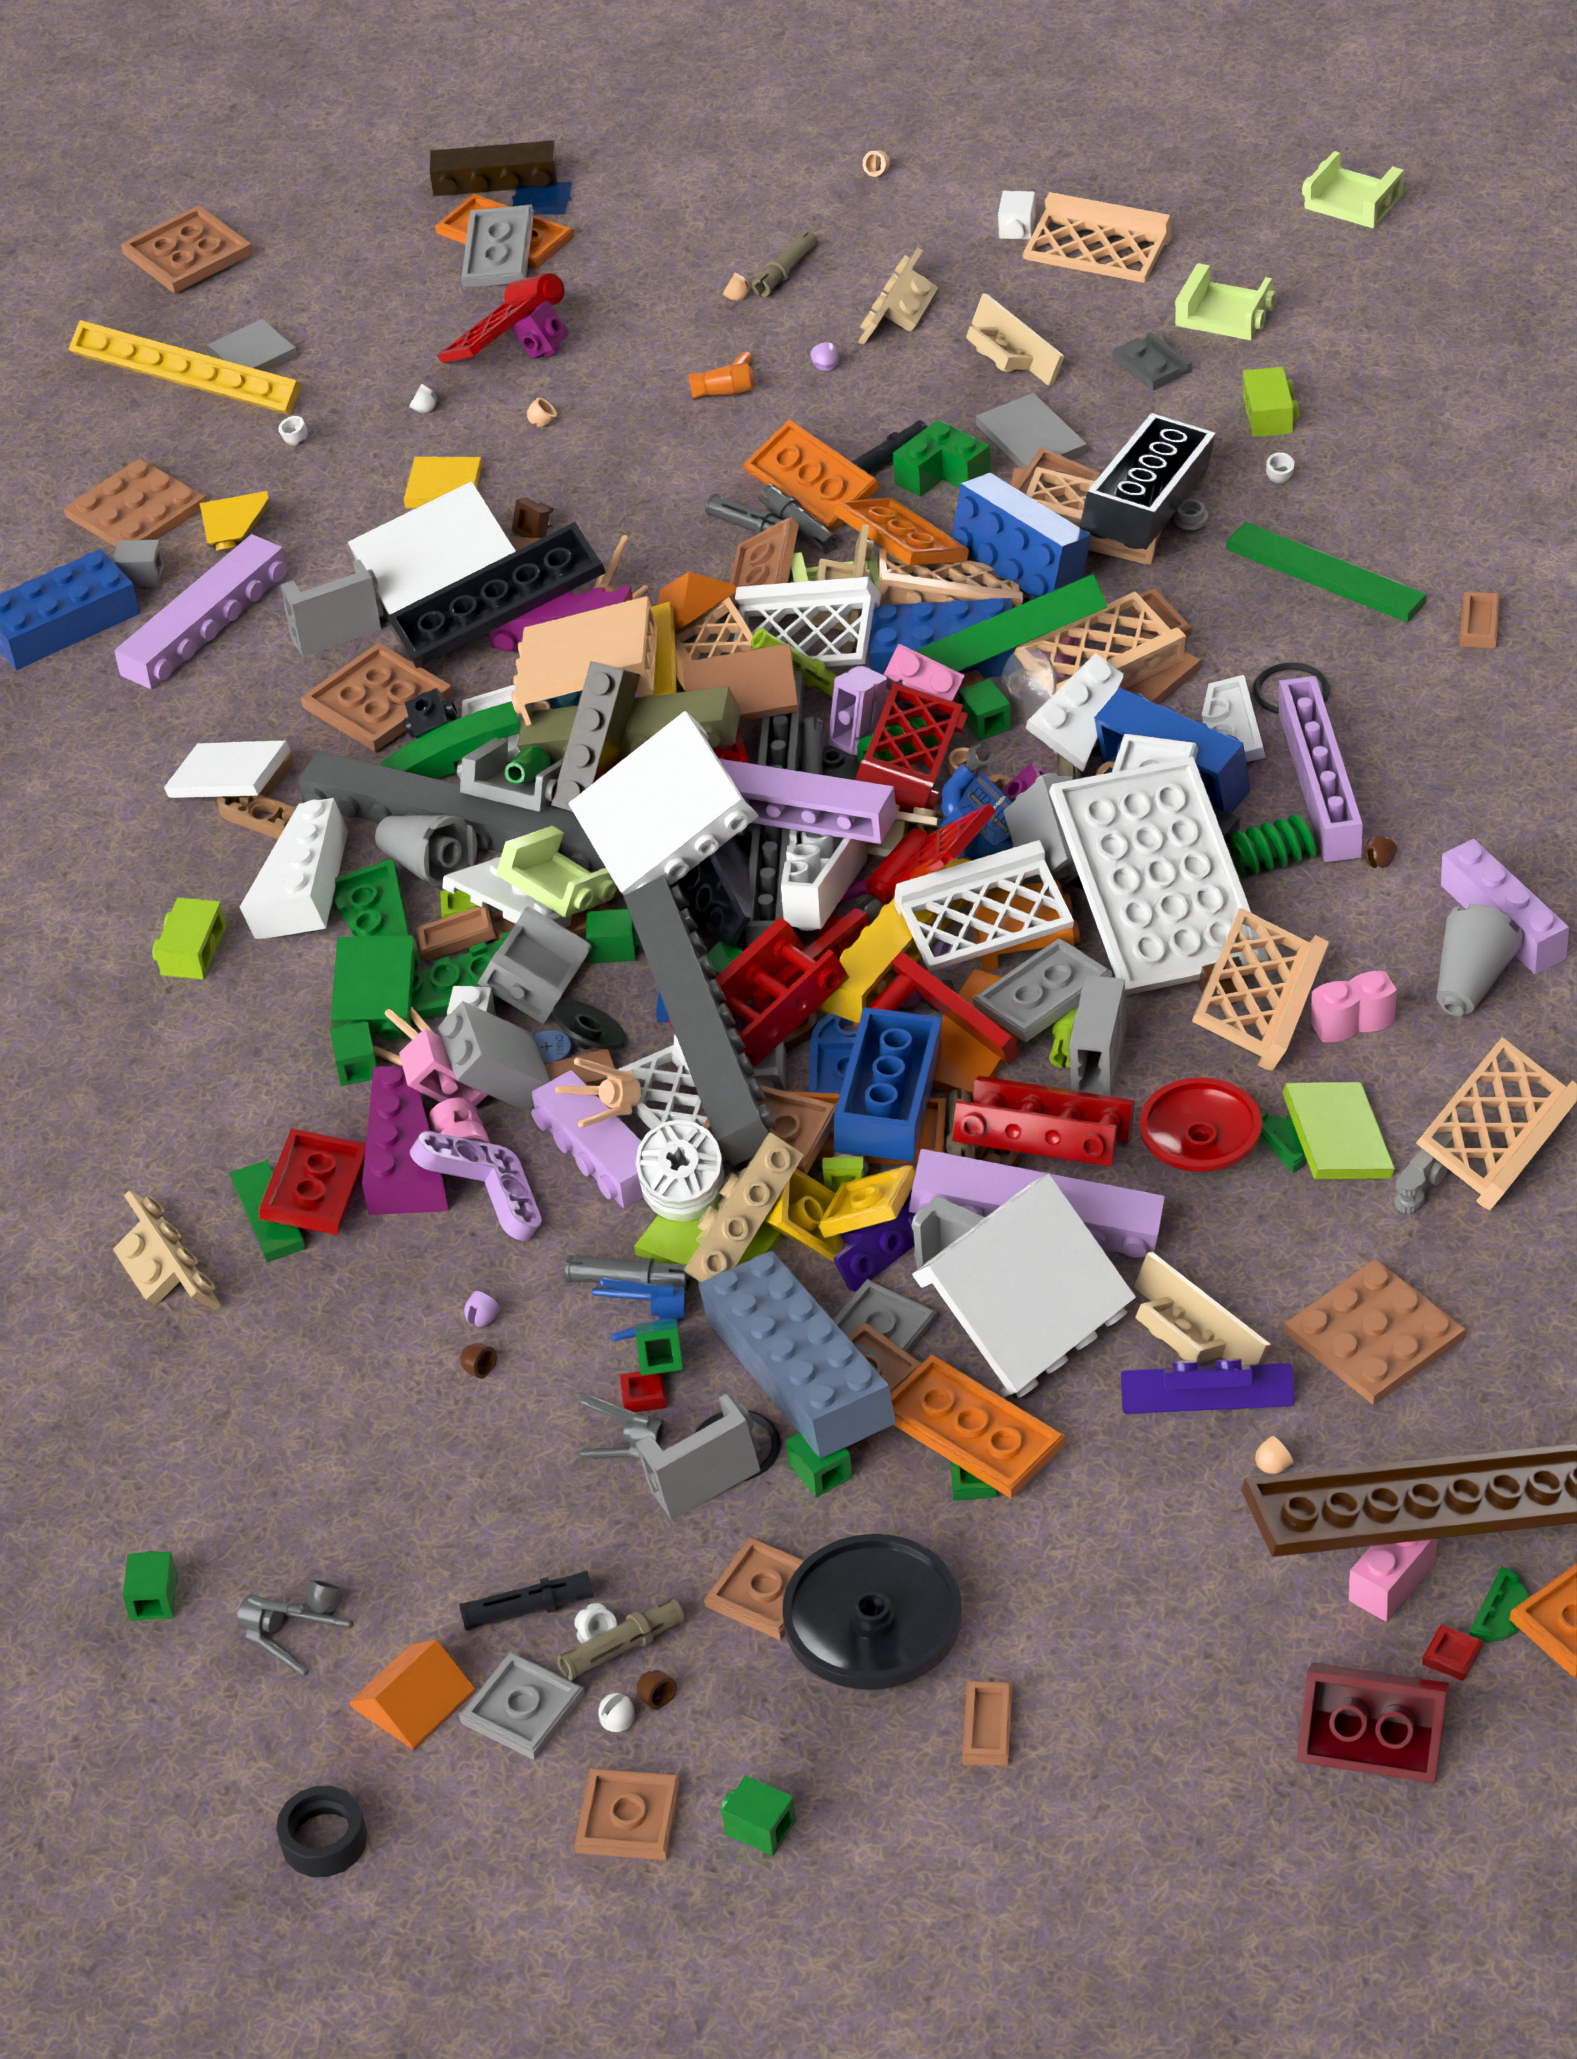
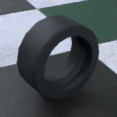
M313 1786L299 1791L285 1803L278 1814L276 1832L285 1861L298 1873L309 1877H330L346 1871L356 1863L366 1848L367 1829L359 1802L344 1789L335 1786ZM321 1814H335L345 1818L348 1822L349 1828L345 1835L334 1844L323 1848H308L298 1844L295 1839V1834L303 1823Z

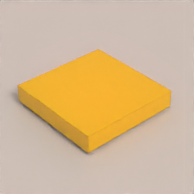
M414 457L404 495L405 508H418L471 481L477 489L482 469L481 457Z
M907 1165L841 1183L818 1226L823 1237L826 1238L896 1219L913 1187L916 1174L913 1166Z

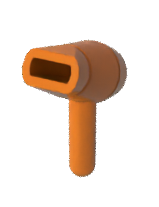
M744 351L731 365L719 367L705 373H688L692 399L707 395H735L752 390L754 386V373L749 365L752 361V355Z

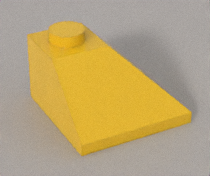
M268 491L200 503L208 546H216L217 552L237 547L236 542H242L271 506Z
M796 1168L763 1223L834 1262V1257L843 1250V1239L840 1234L824 1238L818 1227L836 1193Z

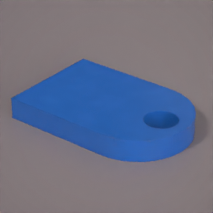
M830 1013L823 1017L813 1028L810 1042L808 1092L840 1094L857 1030L847 1032L842 1030V1028L853 1025V1021Z

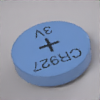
M547 1030L534 1035L544 1064L567 1059L571 1056V1041L564 1033Z

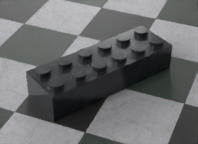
M1151 413L1087 491L1080 528L1090 532L1096 538H1109L1122 542L1131 549L1146 550L1208 470L1216 433Z

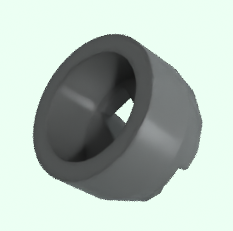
M872 895L862 896L855 904V908L867 913L869 926L878 917L883 907L882 901Z
M312 1579L307 1590V1604L314 1613L331 1614L339 1606L344 1589L329 1582Z

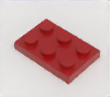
M291 1128L259 1207V1219L338 1235L364 1167L366 1143Z

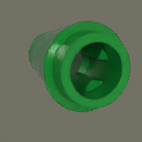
M536 746L523 748L506 766L505 776L507 780L512 784L535 782L537 774L550 767L549 755L546 751Z

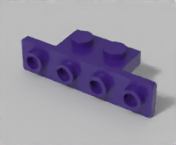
M912 1189L896 1219L840 1234L844 1243L849 1246L834 1257V1262L848 1290L858 1291L867 1279L872 1280L915 1246L912 1222L916 1213L909 1212Z
M1229 1358L1216 1360V1366L1199 1367L1198 1361L1185 1360L1173 1362V1368L1123 1370L1121 1372L1122 1410L1125 1414L1292 1406L1294 1404L1293 1367L1290 1363L1242 1365V1359Z

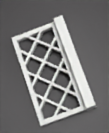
M869 577L742 586L737 587L735 600L739 604V614L747 626L749 617L764 616L766 618L752 632L753 636L759 629L764 628L768 631L774 627L780 633L777 636L778 639L783 642L788 641L802 654L811 659L817 658L824 662L825 667L866 664L874 607H880L881 593ZM863 608L861 617L852 625H849L843 619L852 609ZM820 611H829L832 615L818 628L810 622ZM796 613L799 618L785 630L777 624L786 614ZM840 622L846 630L833 642H830L824 634ZM807 624L813 632L797 645L791 637ZM735 633L734 642H736L740 633ZM854 636L858 640L856 653L841 654L838 649ZM819 639L827 645L817 656H808L805 653Z
M1040 840L896 884L894 906L899 917H904L929 972L1073 927L1074 920L1044 860L1045 851ZM1037 874L1040 875L1044 883L1040 893L1021 886L1025 878ZM999 887L1009 891L1010 894L1005 904L986 898L985 895L988 890ZM1016 894L1035 901L1030 914L1010 907ZM963 898L975 904L969 915H965L949 908L952 901ZM1042 904L1057 910L1060 918L1048 922L1035 916ZM980 905L1000 913L994 926L974 918ZM927 909L939 915L931 927L917 921L914 913ZM1005 916L1025 923L1023 929L1015 933L1001 929L1000 926ZM944 917L964 924L958 937L939 930ZM969 927L988 933L989 936L986 942L975 944L964 940ZM933 938L953 945L950 953L934 958L929 948Z
M674 1034V1045L617 1069L620 1071H632L636 1079L646 1080L644 1088L641 1087L640 1101L632 1110L651 1130L661 1123L677 1119L692 1121L703 1127L707 1117L699 1116L703 1108L699 1096L678 1093L680 1085L695 1087L676 1034ZM670 1061L678 1067L677 1073L657 1070V1067ZM653 1081L673 1084L671 1092L651 1089ZM646 1101L666 1102L667 1106L665 1111L651 1109L645 1105ZM674 1104L695 1107L693 1115L672 1112ZM721 1153L722 1162L728 1160L726 1155ZM681 1159L680 1162L687 1166L686 1160Z

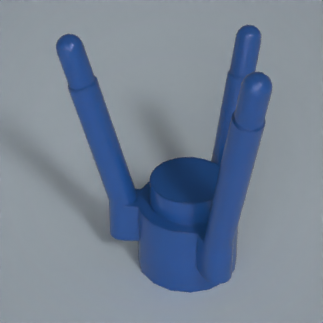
M601 1278L599 1282L602 1286L614 1288H593L591 1291L594 1296L651 1300V1316H660V1320L654 1322L685 1319L684 1286L655 1285ZM635 1327L615 1333L611 1336V1339L619 1341L635 1337Z

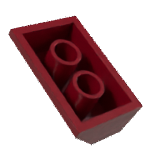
M1312 1662L1307 1670L1296 1762L1435 1783L1445 1725L1449 1683Z

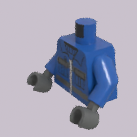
M982 743L976 744L968 750V762L965 766L961 764L942 789L941 810L944 817L939 824L940 828L988 803L996 810V813L956 859L966 855L973 861L1014 848L1003 812L1012 802L981 771L976 775L974 774L977 767L989 764L994 757V752L991 751L986 755L984 761L977 759L976 751Z

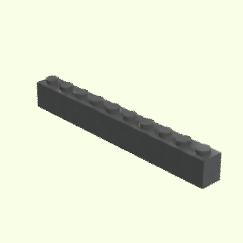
M794 671L799 711L762 718L758 765L800 771V724L805 716L802 671ZM753 823L749 864L752 918L745 928L746 948L779 917L784 919L781 880L784 863L787 861L786 851L787 846L790 844V829Z
M322 751L316 753L298 778L303 803L310 800L334 798L340 813L346 817H358L379 824L388 816H459L465 819L464 821L467 825L472 826L475 830L478 844L477 849L479 850L487 849L502 853L506 841L554 826L564 832L558 850L560 854L591 873L606 868L574 812L549 806L538 812L460 793V785Z
M662 875L625 895L624 899L715 1140L732 1166H735L756 1154L767 1134L771 1132L770 1128L775 1126L776 1123L768 1107L765 1104H760L766 1098L756 1079L750 1078V1076L755 1074V1070L747 1055L740 1053V1051L746 1048L739 1033L735 1028H730L736 1022L725 1003L721 1004L722 1001L726 1000V997L716 979H711L716 976V972L706 955L702 956V954L707 952V949L698 932H693L698 926L689 909H684V907L689 905L679 885L672 888L666 877Z

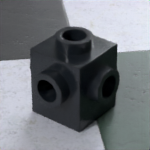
M438 688L421 693L417 697L405 702L408 717L404 718V722L412 738L417 739L459 718V713L451 698L445 699Z

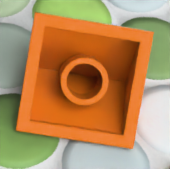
M687 572L660 589L658 605L670 601L674 609L675 631H677L734 594L737 588L731 583Z
M438 1640L410 1644L365 1686L349 1704L414 1751L475 1693V1688Z

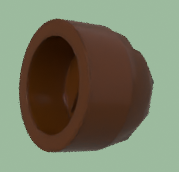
M1377 835L1370 837L1364 849L1366 863L1372 868L1389 866L1397 852V846L1386 837Z
M482 1343L468 1345L462 1350L460 1356L461 1367L469 1375L484 1379L496 1365V1351L494 1348Z
M659 1670L648 1671L642 1674L637 1682V1693L641 1700L654 1710H659L670 1702L677 1691L675 1680ZM659 1694H661V1698H660V1699H654V1698L657 1697Z

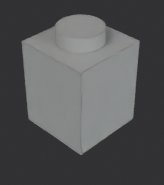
M118 540L115 554L110 555L109 558L133 583V586L159 587L164 567L159 540Z

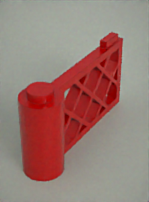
M545 273L509 283L504 293L505 302L437 354V357L443 363L474 357L538 305L549 301L551 306L559 304L565 293L562 280L553 273Z
M893 683L855 780L894 786L895 804L900 805V811L913 814L914 807L934 810L939 791L933 790L953 733L961 734L968 714L961 712L963 705ZM896 697L912 702L915 708L901 712L895 703ZM938 710L950 714L951 718L936 723L930 713ZM921 716L927 727L914 730L908 720ZM899 723L905 734L892 738L885 727ZM934 734L940 745L927 749L921 738ZM912 742L918 752L904 756L898 746ZM889 749L895 760L886 762L873 757L875 753ZM924 760L931 770L930 775L914 771L911 764Z
M988 803L930 834L919 829H910L866 880L868 895L875 896L882 901L883 905L889 904L895 897L896 884L927 875L954 861L996 813V810Z

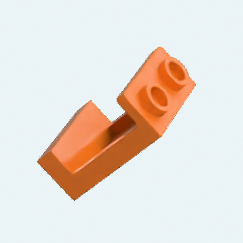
M1059 879L1054 880L1071 916H1073L1070 895H1063ZM1039 882L1021 886L1040 893L1044 883ZM1001 888L988 890L985 897L1005 904L1010 892ZM1016 894L1010 907L1030 914L1035 901ZM969 901V913H970V911H971L973 905L975 904V903L970 902V901ZM1042 904L1035 916L1048 922L1060 918L1057 910ZM980 905L974 918L994 926L1000 913ZM1005 916L1000 928L1015 933L1021 931L1025 923ZM1074 920L1072 928L979 956L983 971L998 969V954L1044 948L1058 938L1074 947V943H1080L1077 920ZM972 928L976 944L986 942L989 934Z

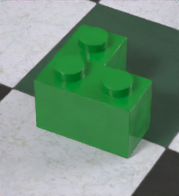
M937 420L893 452L895 484L919 497L942 480L960 488L963 482L991 473L990 445Z

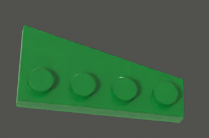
M393 858L335 877L336 887L333 902L354 937L411 935L398 868Z
M511 931L502 934V939L486 945L485 942H481L469 947L470 952L450 960L449 956L434 961L433 967L418 973L414 970L411 1007L422 1019L446 1015L453 986L482 987L477 983ZM493 994L494 1005L508 1003Z

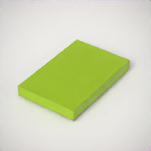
M1361 1082L1285 1083L1282 1094L1314 1180L1388 1179L1392 1177L1395 1168Z
M658 1214L634 1245L635 1255L642 1258H654V1262L688 1264L700 1244L696 1239L701 1232V1229L697 1227L701 1218L680 1222L667 1220ZM761 1224L736 1266L769 1251L774 1252L782 1242L781 1232Z

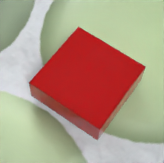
M640 1371L619 1374L624 1409L637 1413L667 1408L662 1373L642 1376Z
M1440 1624L1422 1657V1665L1464 1681L1482 1650L1483 1640Z

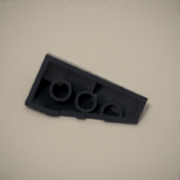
M737 834L687 872L684 877L671 885L672 888L679 885L689 904L684 909H689L694 920L704 923L710 933L730 947L735 946L752 918L748 855Z

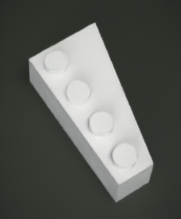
M334 798L310 800L306 803L298 804L240 905V909L255 939H266L326 929L336 887L335 877H338L348 835V829Z
M790 829V844L787 846V861L784 863L781 880L783 917L792 927H798L800 930L812 931L821 929L866 863V841Z

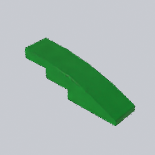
M510 701L486 708L444 724L408 743L380 762V766L433 779L455 774V761L462 760L464 756L494 738L501 739L520 734L519 720L513 703Z

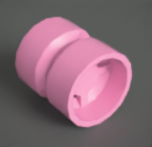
M451 1098L437 1104L427 1118L431 1132L491 1144L486 1130L482 1126L483 1123L477 1108L472 1101L466 1098Z

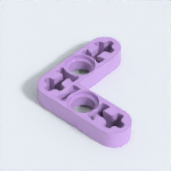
M424 1131L419 1135L410 1150L412 1159L419 1166L434 1172L484 1181L503 1230L511 1237L521 1241H527L532 1238L542 1219L521 1163L511 1150L500 1145L431 1131Z

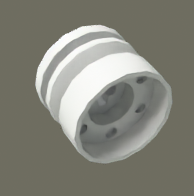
M677 1119L661 1123L645 1135L638 1146L635 1164L643 1197L651 1209L667 1220L687 1222L701 1218L710 1206L715 1208L722 1197L718 1191L725 1180V1174L718 1142L709 1130L695 1122ZM681 1159L686 1160L687 1166L681 1165L678 1171L673 1170L672 1164L678 1165Z

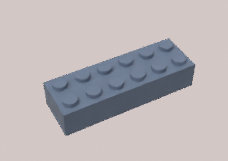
M773 1251L756 1256L752 1260L725 1272L718 1273L714 1277L699 1283L705 1316L711 1327L798 1433L802 1434L820 1459L896 1424L887 1382Z

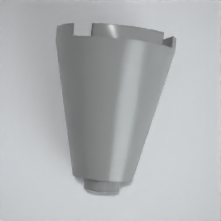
M456 815L388 816L379 823L375 833L376 845L382 852L430 886L438 889H443L444 875L466 869L468 865L473 866L478 845L473 827L467 825L464 821L465 819Z
M1469 904L1467 910L1458 911L1459 906H1456L1451 910L1446 919L1436 999L1442 1009L1450 1015L1461 1016L1472 1013L1521 948L1523 943L1521 929L1519 928L1516 932L1510 926L1512 919L1494 908L1479 904Z

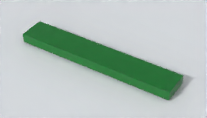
M1246 521L1226 540V550L1407 623L1426 604V593Z
M1091 574L914 651L958 672L1103 610L1108 606L1095 575Z

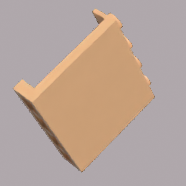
M648 596L524 628L522 642L518 643L520 658L516 659L518 675L514 676L516 690L511 693L515 712L517 714L522 713L526 726L532 724L534 702L583 690L590 661L641 674L636 690L638 697L653 694L658 626Z

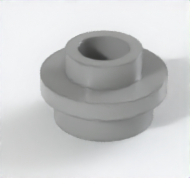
M1187 499L1182 502L1173 514V520L1182 529H1199L1207 524L1208 511L1201 501Z

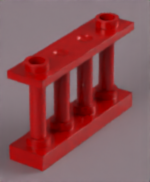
M781 917L714 978L719 983L726 997V1000L722 1001L721 1004L725 1003L732 1015H735L749 1025L739 1034L746 1048L740 1051V1053L747 1055L753 1068L850 978L836 954L830 949L818 961L803 953V944L791 925ZM790 962L805 973L790 987H787L773 976ZM758 988H762L777 998L761 1014L745 1004L753 997L752 993Z
M978 1075L974 1082L973 1103L957 1100L955 1104L952 1141L1112 1167L1115 1141L1128 1143L1131 1138L1135 1100Z

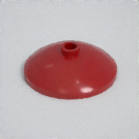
M1195 1077L1174 1081L1153 1093L1141 1110L1139 1129L1145 1147L1161 1162L1180 1170L1211 1172L1237 1164L1255 1149L1261 1137L1262 1118L1256 1102L1243 1089L1223 1080Z

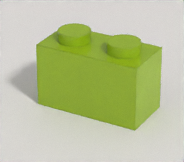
M1273 367L1243 370V400L1252 437L1293 433V421L1299 420V407L1297 400H1293L1294 388L1292 379L1286 380L1284 368Z
M177 897L172 911L167 912L165 916L164 929L160 938H156L153 943L152 955L153 959L158 962L161 975L194 979L205 978L226 928L220 901Z

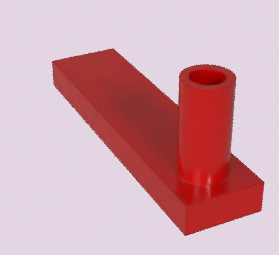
M854 908L844 918L831 913L823 927L815 929V931L823 935L806 948L803 953L818 961L830 949L840 960L843 951L850 948L856 942L864 927L869 926L867 913L858 908ZM789 962L773 977L787 987H790L805 972ZM758 988L752 993L755 1009L760 1014L777 999L762 988Z
M901 951L891 961L898 977L868 1008L897 1011L916 992L1007 1064L1011 1065L1018 1058L1020 1052L1010 1034Z

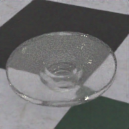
M1024 647L1015 651L1007 660L1002 672L1001 692L1010 703V711L1015 717L1021 720H1029L1056 693L1054 666L1043 651L1034 647Z

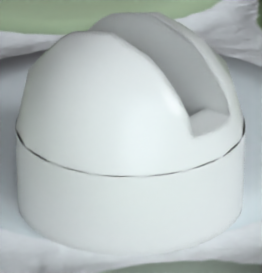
M421 384L409 407L420 413L431 412L437 403L435 392Z
M288 417L279 425V432L283 440L289 445L296 446L302 440H306L308 435L307 426L301 417Z
M1274 453L1269 456L1266 464V473L1269 479L1275 483H1284L1291 478L1294 471L1293 458L1286 453Z
M612 1693L604 1697L600 1702L599 1719L605 1729L612 1732H620L628 1729L634 1723V1705L624 1694Z

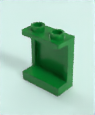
M413 935L337 937L331 1022L334 1028L368 1022L370 1035H380L386 1039H399L407 1034L385 1015V1011L390 1009L414 1029L411 1020L414 966H419L420 951Z

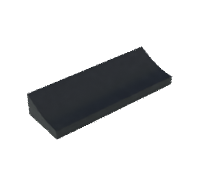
M573 522L388 615L387 618L396 639L417 669L605 574L606 571L603 563L576 522Z

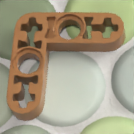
M292 751L289 752L258 796L217 797V805L221 817L279 839L296 808L266 796L292 770L294 766ZM261 813H272L270 817L264 819L255 818Z

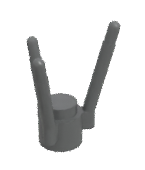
M583 1392L576 1394V1398L580 1400L581 1405L626 1422L623 1441L630 1443V1447L583 1449L579 1452L580 1457H632L640 1459L636 1442L650 1434L660 1446L664 1434V1420L634 1413Z
M249 1594L243 1599L237 1613L238 1625L248 1629L245 1637L246 1640L259 1644L302 1676L308 1674V1669L265 1637L268 1633L278 1631L284 1616L345 1628L353 1626L352 1620L314 1613L305 1610L303 1606L272 1601L255 1594Z

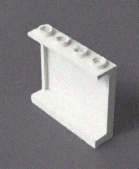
M472 481L348 542L355 561L360 559L367 570H373L378 582V589L375 592L389 615L515 552V549Z
M686 711L568 803L618 889L624 896L662 875L672 885L759 817L757 812L745 802L707 741L709 736L704 728Z
M1050 1174L1029 1183L912 1273L921 1288L931 1283L935 1286L1005 1387L996 1393L1001 1397L1015 1393L1020 1398L1030 1392L1039 1384L1036 1380L1039 1374L1044 1370L1050 1374L1069 1360L1065 1355L1074 1346L1077 1350H1080L1098 1337L1094 1330L1103 1323L1108 1327L1127 1314L1124 1306L1136 1298Z

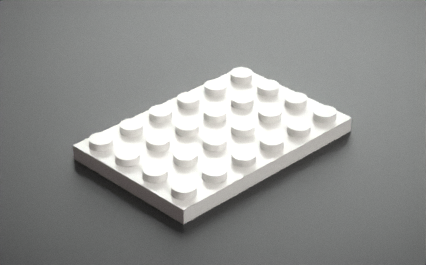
M1194 757L1052 784L1049 790L1051 799L1116 978L1125 979V995L1199 980L1202 966L1217 961L1238 910L1242 908L1250 913L1251 910ZM1243 924L1241 925L1247 940L1259 939L1255 930ZM1264 947L1253 949L1260 963L1269 960ZM1242 952L1230 954L1231 958L1239 956L1243 966L1249 965Z

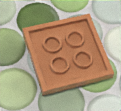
M200 205L121 243L123 255L174 294L253 255L250 242Z
M139 458L65 506L64 512L67 518L116 547L118 540H157L201 510L200 503L207 502L206 496Z
M378 642L301 696V701L304 709L376 753L407 730L404 718L408 717L405 706L406 701L435 688H438L445 699L453 697L452 685L421 667L416 669L413 662Z
M1376 1259L1284 1323V1333L1373 1405L1464 1340L1466 1330Z

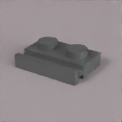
M1152 332L1147 333V338L1143 340L1137 338L1112 350V359L1153 391L1180 378V375L1192 372V363Z

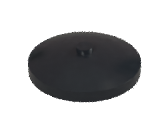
M864 1534L832 1542L809 1556L797 1568L787 1585L783 1598L782 1614L787 1641L795 1656L807 1669L833 1684L853 1689L876 1690L906 1684L925 1675L936 1667L950 1652L958 1637L962 1620V1607L956 1578L947 1564L933 1551L917 1542L899 1536Z

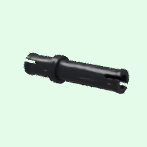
M918 420L899 433L893 432L887 436L885 442L853 460L852 463L866 473L871 474L893 460V452L928 426L922 420Z
M585 1570L581 1573L550 1581L548 1577L541 1578L538 1584L478 1600L459 1603L465 1631L483 1625L546 1609L548 1613L556 1611L557 1606L588 1598L591 1599L594 1598L588 1571Z

